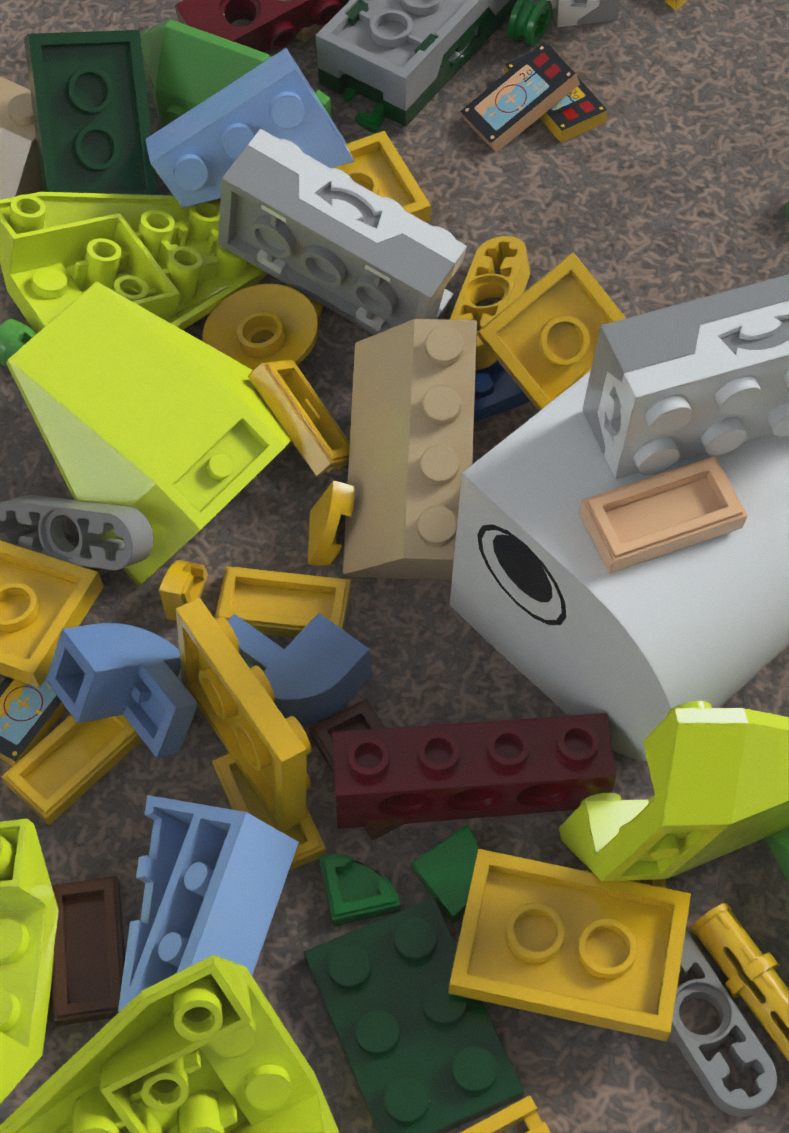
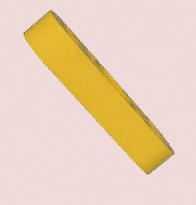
M500 236L480 245L474 255L450 320H477V329L480 330L524 293L530 276V265L523 241L512 236ZM500 269L501 275L495 274V270ZM502 298L493 305L476 306L478 302L484 299ZM477 336L476 370H481L494 364L497 359Z

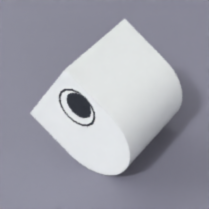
M589 371L462 472L450 606L568 716L607 713L612 750L629 758L647 762L643 740L667 717L669 710L680 704L692 701L709 702L712 708H720L789 645V435L783 437L775 436L774 434L765 435L745 441L736 449L716 456L748 515L743 528L609 574L579 514L582 500L712 457V455L703 453L679 460L668 469L657 474L643 475L638 472L615 479L582 410L591 372Z

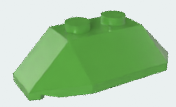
M171 19L140 32L145 79L161 125L164 126L271 58L267 53ZM318 89L313 90L332 119L330 97Z

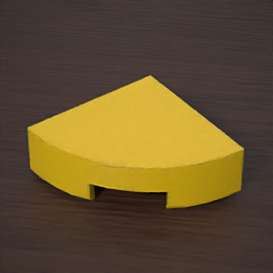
M333 480L310 510L308 564L330 566L340 553L342 545L336 544L337 527L342 515L352 516L355 497L354 485Z
M176 560L170 566L159 588L166 619L176 621V608L201 597L208 577V572L204 565L185 560Z

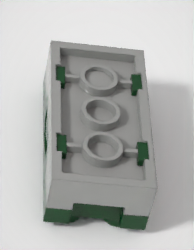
M350 0L315 35L319 84L339 94L350 87L356 90V95H362L378 104H383L384 116L406 127L511 15L517 0Z

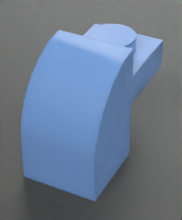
M320 613L309 622L285 649L236 614H233L228 620L238 639L241 657L249 668L257 665L263 670L274 691V703L284 718L294 716L302 726L318 723L339 712L372 677L370 649Z
M98 623L62 629L46 681L77 723L124 715L158 759L179 754L198 706L197 701L177 678L181 669L179 649L164 638L145 629L120 623Z

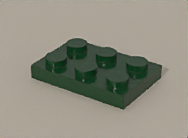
M140 30L27 34L24 37L42 191L158 195L156 171L150 164L145 141L152 134Z
M434 897L303 951L307 966L377 1133H445L522 1099L524 1096V1090L483 1002L448 994L457 946Z

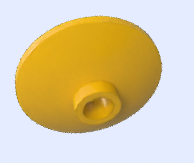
M258 284L232 293L212 310L203 328L202 341L252 370L256 369L261 363L290 359L294 360L296 365H298L308 356L316 343L319 333V322L313 304L300 291L280 284Z

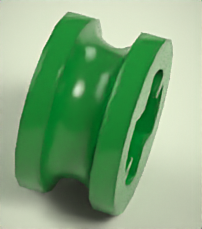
M517 0L508 23V37L515 41L524 37L528 46L535 47L548 29L552 14L551 2L549 0H540L538 3L535 0Z

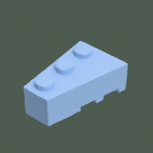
M287 48L145 139L150 164L182 208L221 198L222 177L260 129L278 139H286L293 142L303 153L329 168L355 162L343 136Z
M147 795L145 816L154 821L149 856L139 857L136 879L145 883L141 920L130 921L118 1012L142 990L212 955L243 965L253 975L299 842L244 811Z

